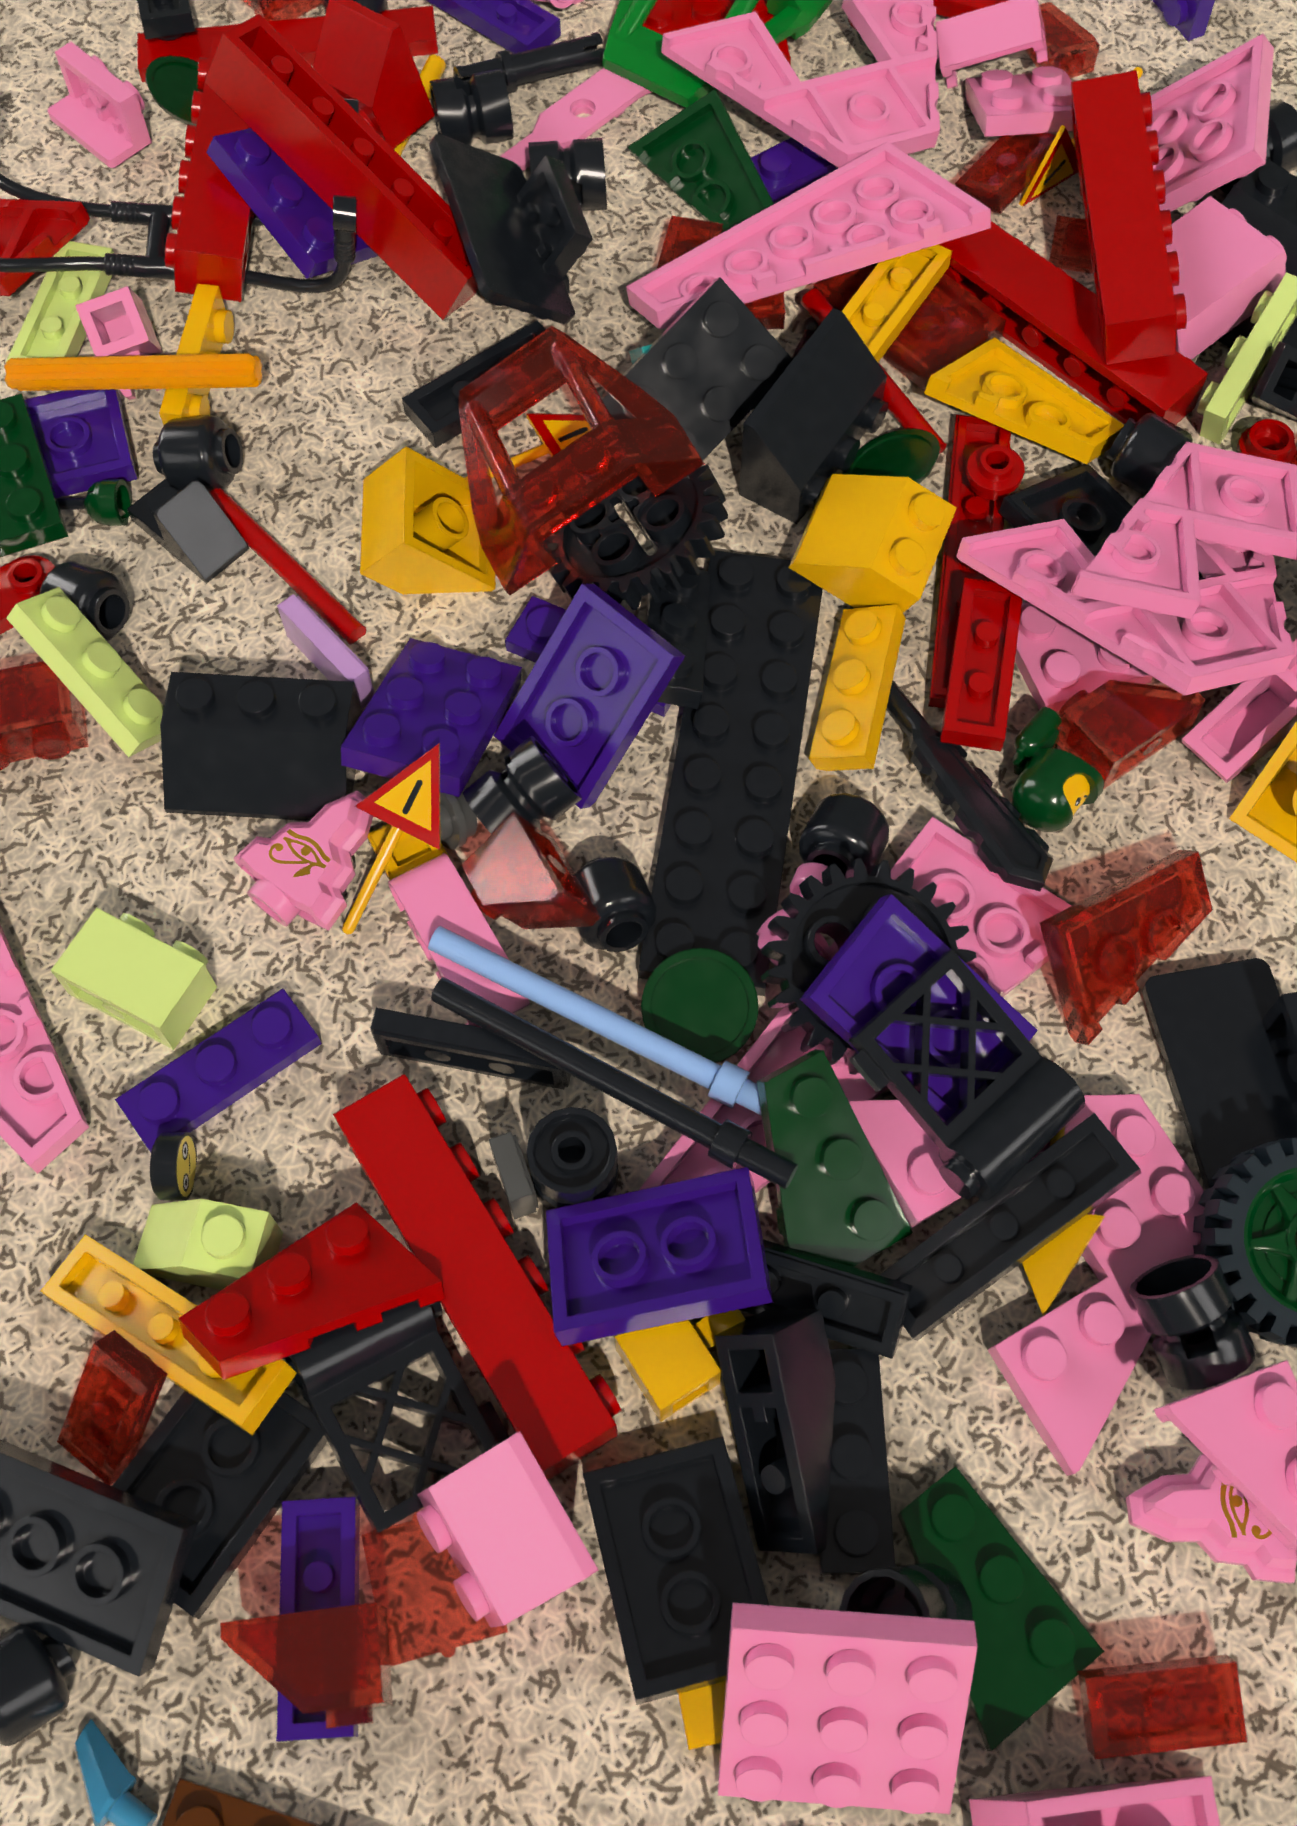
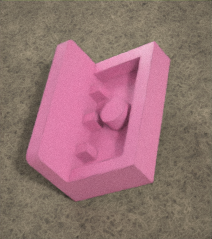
M71 41L55 51L69 95L48 108L47 111L51 121L109 168L117 167L152 143L142 113L145 109L144 101L130 82L119 80L109 72L105 64L97 56L93 55L90 57Z

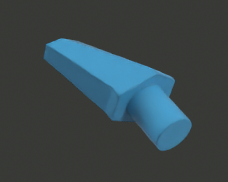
M91 1719L76 1740L75 1750L94 1826H104L108 1821L115 1826H152L158 1814L130 1793L136 1784V1778L128 1772Z

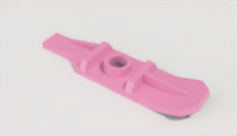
M602 68L540 113L533 132L503 153L501 157L515 162L524 171L530 167L529 142L558 141L562 148H568L573 140L586 139L611 119L623 114L625 109L638 99L652 93V91ZM581 113H587L590 115L588 117H577V115Z

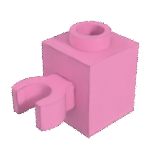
M128 286L75 305L95 356H144L162 353L142 299ZM119 389L129 400L136 398L133 389Z

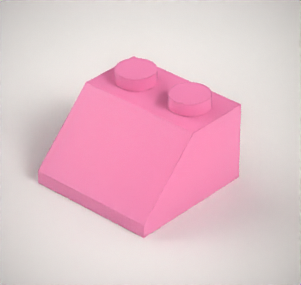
M520 1431L417 1494L424 1509L416 1513L421 1529L437 1553L447 1548L462 1575L453 1581L455 1589L467 1612L475 1621L485 1617L490 1627L504 1626L598 1571L596 1564Z

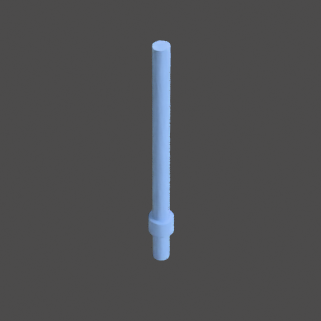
M439 926L433 933L428 945L429 950L709 1089L708 1097L730 1108H733L737 1103L762 1116L757 1083L748 1079L749 1071L726 1060L721 1066L442 926Z

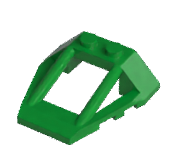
M620 0L603 55L604 69L685 108L714 89L717 91L716 88L663 55L661 52L663 35L643 26L658 0ZM735 0L724 19L751 13L759 0ZM767 0L768 13L775 16L764 25L776 44L789 36L796 40L810 31L833 0Z

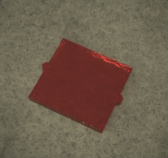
M417 1512L414 1513L412 1521L391 1526L375 1535L374 1531L361 1535L389 1668L437 1653H441L446 1658H451L456 1654V1648L508 1633L507 1624L490 1627L485 1617L475 1621L461 1602L453 1582L462 1575L447 1548L437 1553L431 1546L418 1522Z

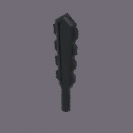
M892 681L886 710L907 735L910 749L913 752L911 761L918 771L930 776L934 782L931 789L941 803L951 806L956 813L953 820L964 836L975 840L979 846L977 854L989 871L998 873L1003 882L1040 892L1053 862V858L1048 853L1049 846L1035 830L1026 828L1019 820L1020 813L1007 798L998 796L992 790L993 782L983 770L971 766L966 760L968 753L961 745L940 742L941 731L928 724L897 683Z

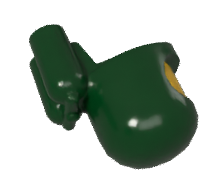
M1042 707L1015 738L1014 747L1016 752L1013 755L1012 764L1014 765V773L1019 775L1012 787L1011 794L1012 805L1020 813L1019 818L1026 825L1042 832H1057L1066 828L1072 822L1074 814L1082 805L1092 804L1103 792L1104 780L1101 774L1090 764L1067 751L1058 749L1057 742L1059 741L1060 734L1057 728L1062 721L1060 716L1048 707Z

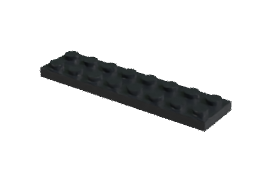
M715 551V556L710 558L707 572L711 575L703 693L698 709L684 707L651 894L657 908L656 918L643 940L638 977L648 980L655 968L675 953L693 948H706L717 950L736 960L751 977L757 995L765 996L767 983L761 980V975L769 970L770 960L761 954L757 944L759 938L757 932L763 923L777 912L823 589L788 568L791 560Z

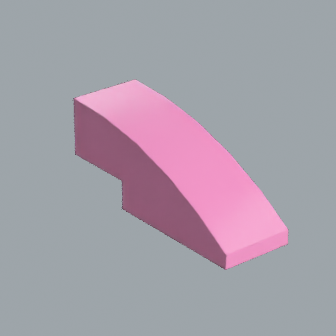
M1297 639L1292 642L1294 656L1285 673L1242 682L1182 738V743L1226 783L1249 768L1282 741L1297 721Z

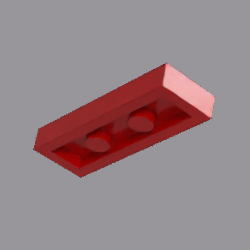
M964 578L940 742L1001 752L1006 736L1023 598L996 582Z

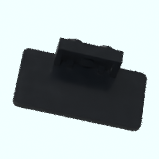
M435 134L429 143V147L480 293L494 305H505L531 313L542 320L550 319L568 324L574 317L575 310L563 278L577 259L584 254L593 238L563 161L545 155L526 182L522 169L515 162L447 136Z
M1259 958L1150 977L1143 986V997L1205 1189H1209L1215 1184L1211 1178L1222 1167L1230 1165L1232 1163L1230 1160L1240 1153L1264 1143L1297 1137V992L1280 996L1270 966L1266 961Z

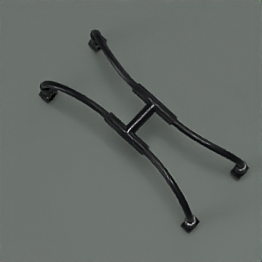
M343 98L358 113L359 99ZM0 174V189L19 199L81 202L91 217L110 218L112 223L148 225L145 255L105 253V257L0 258V272L89 270L105 271L106 275L175 280V268L165 267L167 233H170V227H172L173 205L127 203L125 201H111V204H100L72 200L33 190ZM333 195V256L337 266L330 276L320 279H298L246 270L244 283L298 293H323L339 287L346 280L351 263L355 260L356 197ZM255 214L253 226H264Z

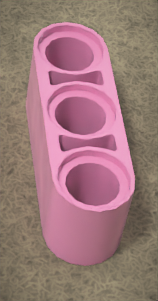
M445 853L388 881V886L401 912L405 910L409 918L407 923L427 959L434 961L438 969L435 973L439 980L445 977L511 1013H515L530 1005L529 999L428 949L433 933L439 926H442L509 960L458 871ZM467 1020L468 1023H466V1025L480 1027L474 1024L473 1022Z

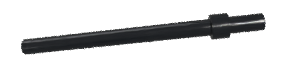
M445 977L441 978L434 987L431 995L433 1002L709 1148L708 1156L731 1169H734L738 1164L742 1167H748L750 1171L784 1189H787L791 1183L798 1164L751 1140L752 1132L728 1119L723 1124L711 1119Z

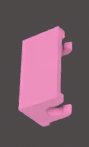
M1008 0L935 22L940 70L943 78L946 77L948 89L958 86L957 69L997 59L1001 56L1032 47L1036 51L1037 63L1048 61L1045 26L1038 0Z

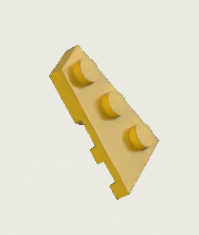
M995 337L930 375L924 392L927 396L1086 465L1111 448L1124 424Z

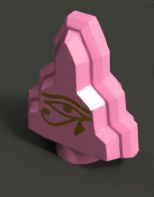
M358 791L350 793L326 804L309 822H289L271 838L257 836L234 857V861L256 881L247 892L252 901L283 926H288L299 915L305 920L329 931L347 906L342 894L356 875L352 856L368 838L373 816L354 807L366 797Z
M1204 1454L1197 1458L1189 1474L1160 1476L1126 1497L1130 1525L1166 1542H1197L1213 1562L1242 1565L1254 1581L1288 1584L1295 1582L1297 1548L1288 1549L1249 1510L1247 1500L1242 1492L1234 1486L1224 1485L1211 1472L1214 1464Z

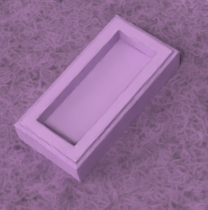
M293 594L278 604L277 608L287 637L328 680L354 682L361 709L367 706L375 694L368 667L299 596L296 597Z

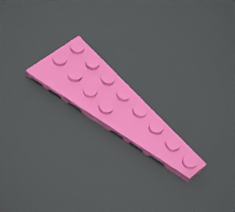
M932 817L890 870L891 879L896 880L904 871L911 868L914 870L913 889L919 892L932 882L937 885L936 892L931 900L936 908L943 904L954 902L956 907L946 919L949 927L968 926L970 930L956 941L957 948L976 952L977 958L966 964L998 994L1004 997L1076 940L1085 929L1090 917L1043 887L1039 892L1003 882L998 873L989 871L977 854L978 845ZM835 941L830 946V956L825 957L826 960H831L838 952V945ZM788 1006L782 1007L737 1066L749 1071L748 1079L757 1083V1080L814 1049L825 1051L826 1046L820 1043L803 1053L800 1047L807 1032L801 1026L792 1031L783 1032L781 1027L792 1013ZM843 1055L837 1063L831 1065L849 1102L874 1100L888 1089L885 1086L881 1091L875 1092L860 1073L856 1075L849 1074L847 1055ZM712 1098L700 1111V1113L721 1124L728 1119L752 1132L751 1140L766 1147L761 1115L737 1103L733 1108H730ZM682 1135L639 1190L744 1167L739 1164L734 1169L727 1167L708 1156L709 1148ZM750 1171L756 1194L770 1181Z

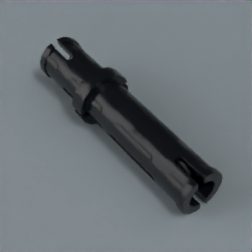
M594 32L588 36L510 54L508 50L496 52L493 59L465 66H455L453 72L454 77L458 76L465 84L469 83L473 73L501 69L508 94L516 92L520 85L597 66L602 67L605 49L597 50V45L602 44L603 41L600 34Z

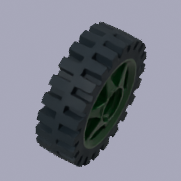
M1296 1137L1279 1139L1256 1146L1232 1158L1230 1165L1220 1168L1211 1178L1215 1183L1214 1186L1204 1190L1198 1204L1205 1207L1202 1215L1194 1217L1193 1232L1201 1233V1244L1193 1246L1194 1255L1214 1256L1219 1261L1233 1294V1302L1229 1309L1236 1310L1242 1316L1248 1332L1259 1334L1260 1339L1290 1347H1297V1248L1295 1245V1233L1297 1231Z

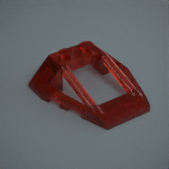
M550 326L459 391V416L472 512L481 547L508 595H512L558 564L545 541L546 538L637 476H640L656 497L705 464L675 415L646 391L570 336L553 326ZM590 377L635 418L613 420ZM567 383L591 430L520 478L498 430ZM489 468L502 493L499 505L497 503Z

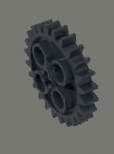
M655 447L647 460H642L636 450L632 452L628 464L623 466L615 458L611 459L609 465L610 472L602 475L598 471L592 470L590 472L592 484L588 487L574 485L572 487L577 496L574 502H559L557 506L564 517L548 522V526L554 535L549 536L543 541L549 551V554L544 559L551 569V575L563 593H568L571 600H573L581 584H595L619 604L626 600L632 611H635L640 605L642 596L649 594L651 599L658 603L661 600V588L668 585L672 589L680 591L682 584L679 577L683 573L698 576L701 571L695 561L698 558H711L715 556L716 553L709 541L718 540L725 536L720 522L728 519V513L723 505L726 497L710 467L707 464L701 466L697 456L694 454L684 459L677 448L664 458L659 447ZM620 503L626 508L641 533L651 542L657 552L656 554L650 556L644 551L629 526L619 517L614 508L616 504Z
M855 859L847 866L846 878L840 868L834 863L822 872L823 884L810 875L799 885L803 898L790 893L781 902V906L789 917L776 916L769 922L768 928L782 940L768 942L761 949V954L778 961V966L769 969L761 975V980L770 984H780L782 992L767 1004L769 1008L788 1006L792 1014L784 1022L781 1030L788 1032L801 1026L807 1032L800 1047L803 1053L821 1043L826 1046L824 1053L830 1065L837 1063L843 1055H847L849 1074L856 1075L859 1073L848 1060L857 1051L800 1000L830 962V960L823 958L816 950L814 943L815 933H823L830 936L838 945L839 950L881 897L892 894L965 963L977 958L976 952L957 948L956 941L970 930L968 926L949 927L946 919L952 914L956 905L954 902H950L937 908L931 902L937 888L934 882L918 892L912 888L914 881L913 869L908 868L896 880L891 879L889 862L882 860L873 868L870 876H868L862 859Z

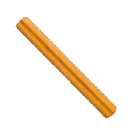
M249 353L10 358L4 365L6 372L4 380L7 386L19 391L257 387L262 382V362L259 357Z

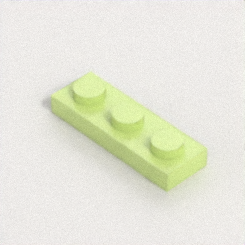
M69 241L54 257H105V253L112 254L114 252L109 247ZM89 270L46 272L6 362L10 358L77 357L87 334L75 305L104 295L112 275H106L105 271Z
M1286 272L1274 293L1266 290L1261 296L1251 317V323L1255 324L1248 338L1241 335L1236 338L1224 363V368L1229 370L1221 383L1211 381L1197 408V413L1203 415L1200 436L1219 445L1225 438L1266 369L1278 342H1282L1297 316V276Z
M60 587L16 603L6 619L128 757L161 741L160 724L164 706Z

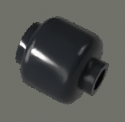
M1146 413L1138 421L1130 417L1106 455V458L1113 461L1111 465L1112 477L1145 496L1165 467L1172 464L1176 454L1186 442L1193 443L1191 434L1155 413Z
M204 415L174 418L162 427L159 439L153 446V461L157 471L164 475L172 487L184 488L193 480H198L207 491L219 488L225 489L232 483L235 474L241 471L243 465V449L236 431L229 428L217 416Z
M68 561L58 564L52 569L41 584L39 594L60 587L107 642L124 627L128 620L130 606L126 588L122 580L111 571L80 562Z
M848 793L832 794L822 799L815 807L799 839V854L804 863L815 862L826 866L835 863L845 878L847 866L855 859H862L868 876H870L888 843L889 824L884 814L865 798Z
M617 857L593 859L574 873L566 886L565 902L577 931L584 943L595 949L607 950L609 952L627 951L644 940L648 929L655 922L656 904L638 866L628 859Z
M22 1624L14 1626L0 1635V1745L12 1746L62 1713L67 1708L70 1700L69 1690L64 1679L77 1671L70 1654L62 1642L49 1636L41 1639L35 1630Z

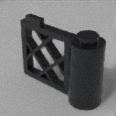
M952 949L938 957L848 1040L857 1050L848 1060L875 1092L881 1091L887 1086L939 1148V1157L943 1163L939 1171L944 1181L954 1192L965 1199H971L973 1196L986 1201L991 1199L1085 1107L1084 1095L1075 1080L1055 1062L1042 1057ZM945 974L962 993L961 1019L930 1016L931 987ZM916 1001V1015L902 1014ZM977 1012L985 1022L976 1021ZM890 1024L915 1026L914 1064L894 1063L874 1039ZM930 1027L961 1030L960 1069L929 1066ZM976 1032L996 1034L1014 1055L998 1072L975 1070ZM904 1074L914 1075L913 1085L904 1076ZM928 1076L960 1079L959 1109L945 1122L940 1119L928 1104ZM975 1080L987 1081L975 1093Z
M417 1300L382 1312L383 1322L359 1331L356 1330L353 1323L314 1337L310 1349L282 1358L283 1361L297 1372L292 1380L314 1413L375 1535L424 1508L417 1494L425 1490H422L427 1471L448 1476L459 1469L458 1467L431 1460L442 1421L468 1428L482 1454L509 1438L491 1401L478 1407L437 1331L435 1318L442 1315L440 1301L422 1308L419 1307ZM430 1355L443 1380L436 1406L397 1395L404 1369ZM393 1375L388 1392L371 1387ZM449 1394L452 1396L460 1413L445 1409ZM355 1395L384 1403L373 1442L344 1434L331 1408ZM393 1406L433 1418L422 1457L382 1445ZM352 1449L369 1453L364 1471ZM378 1456L418 1468L410 1498L385 1512L370 1485Z

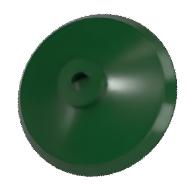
M163 56L153 60L148 65L145 75L146 83L153 99L173 118L185 124L197 126V124L191 123L193 92L194 90L199 91L197 88L199 62L180 56Z
M902 429L886 433L863 445L859 449L850 468L843 472V474L909 477L917 483H921L931 473L936 464L940 451L939 441L932 433L921 429Z
M706 948L683 950L661 962L647 980L641 1002V1013L645 1028L715 1063L733 1056L746 1044L754 1031L759 1009L755 985L743 966L722 952Z

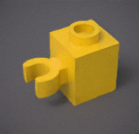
M739 1309L705 1316L694 1325L689 1320L614 1336L617 1353L660 1422L720 1384L721 1370L710 1354L717 1350L714 1336L745 1321Z

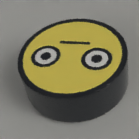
M163 1132L154 1142L150 1158V1181L154 1194L160 1200H188L193 1192L197 1151L194 1138L189 1132Z

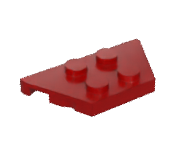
M0 199V258L53 257L88 224L90 216L81 202ZM0 272V296H11L35 272Z

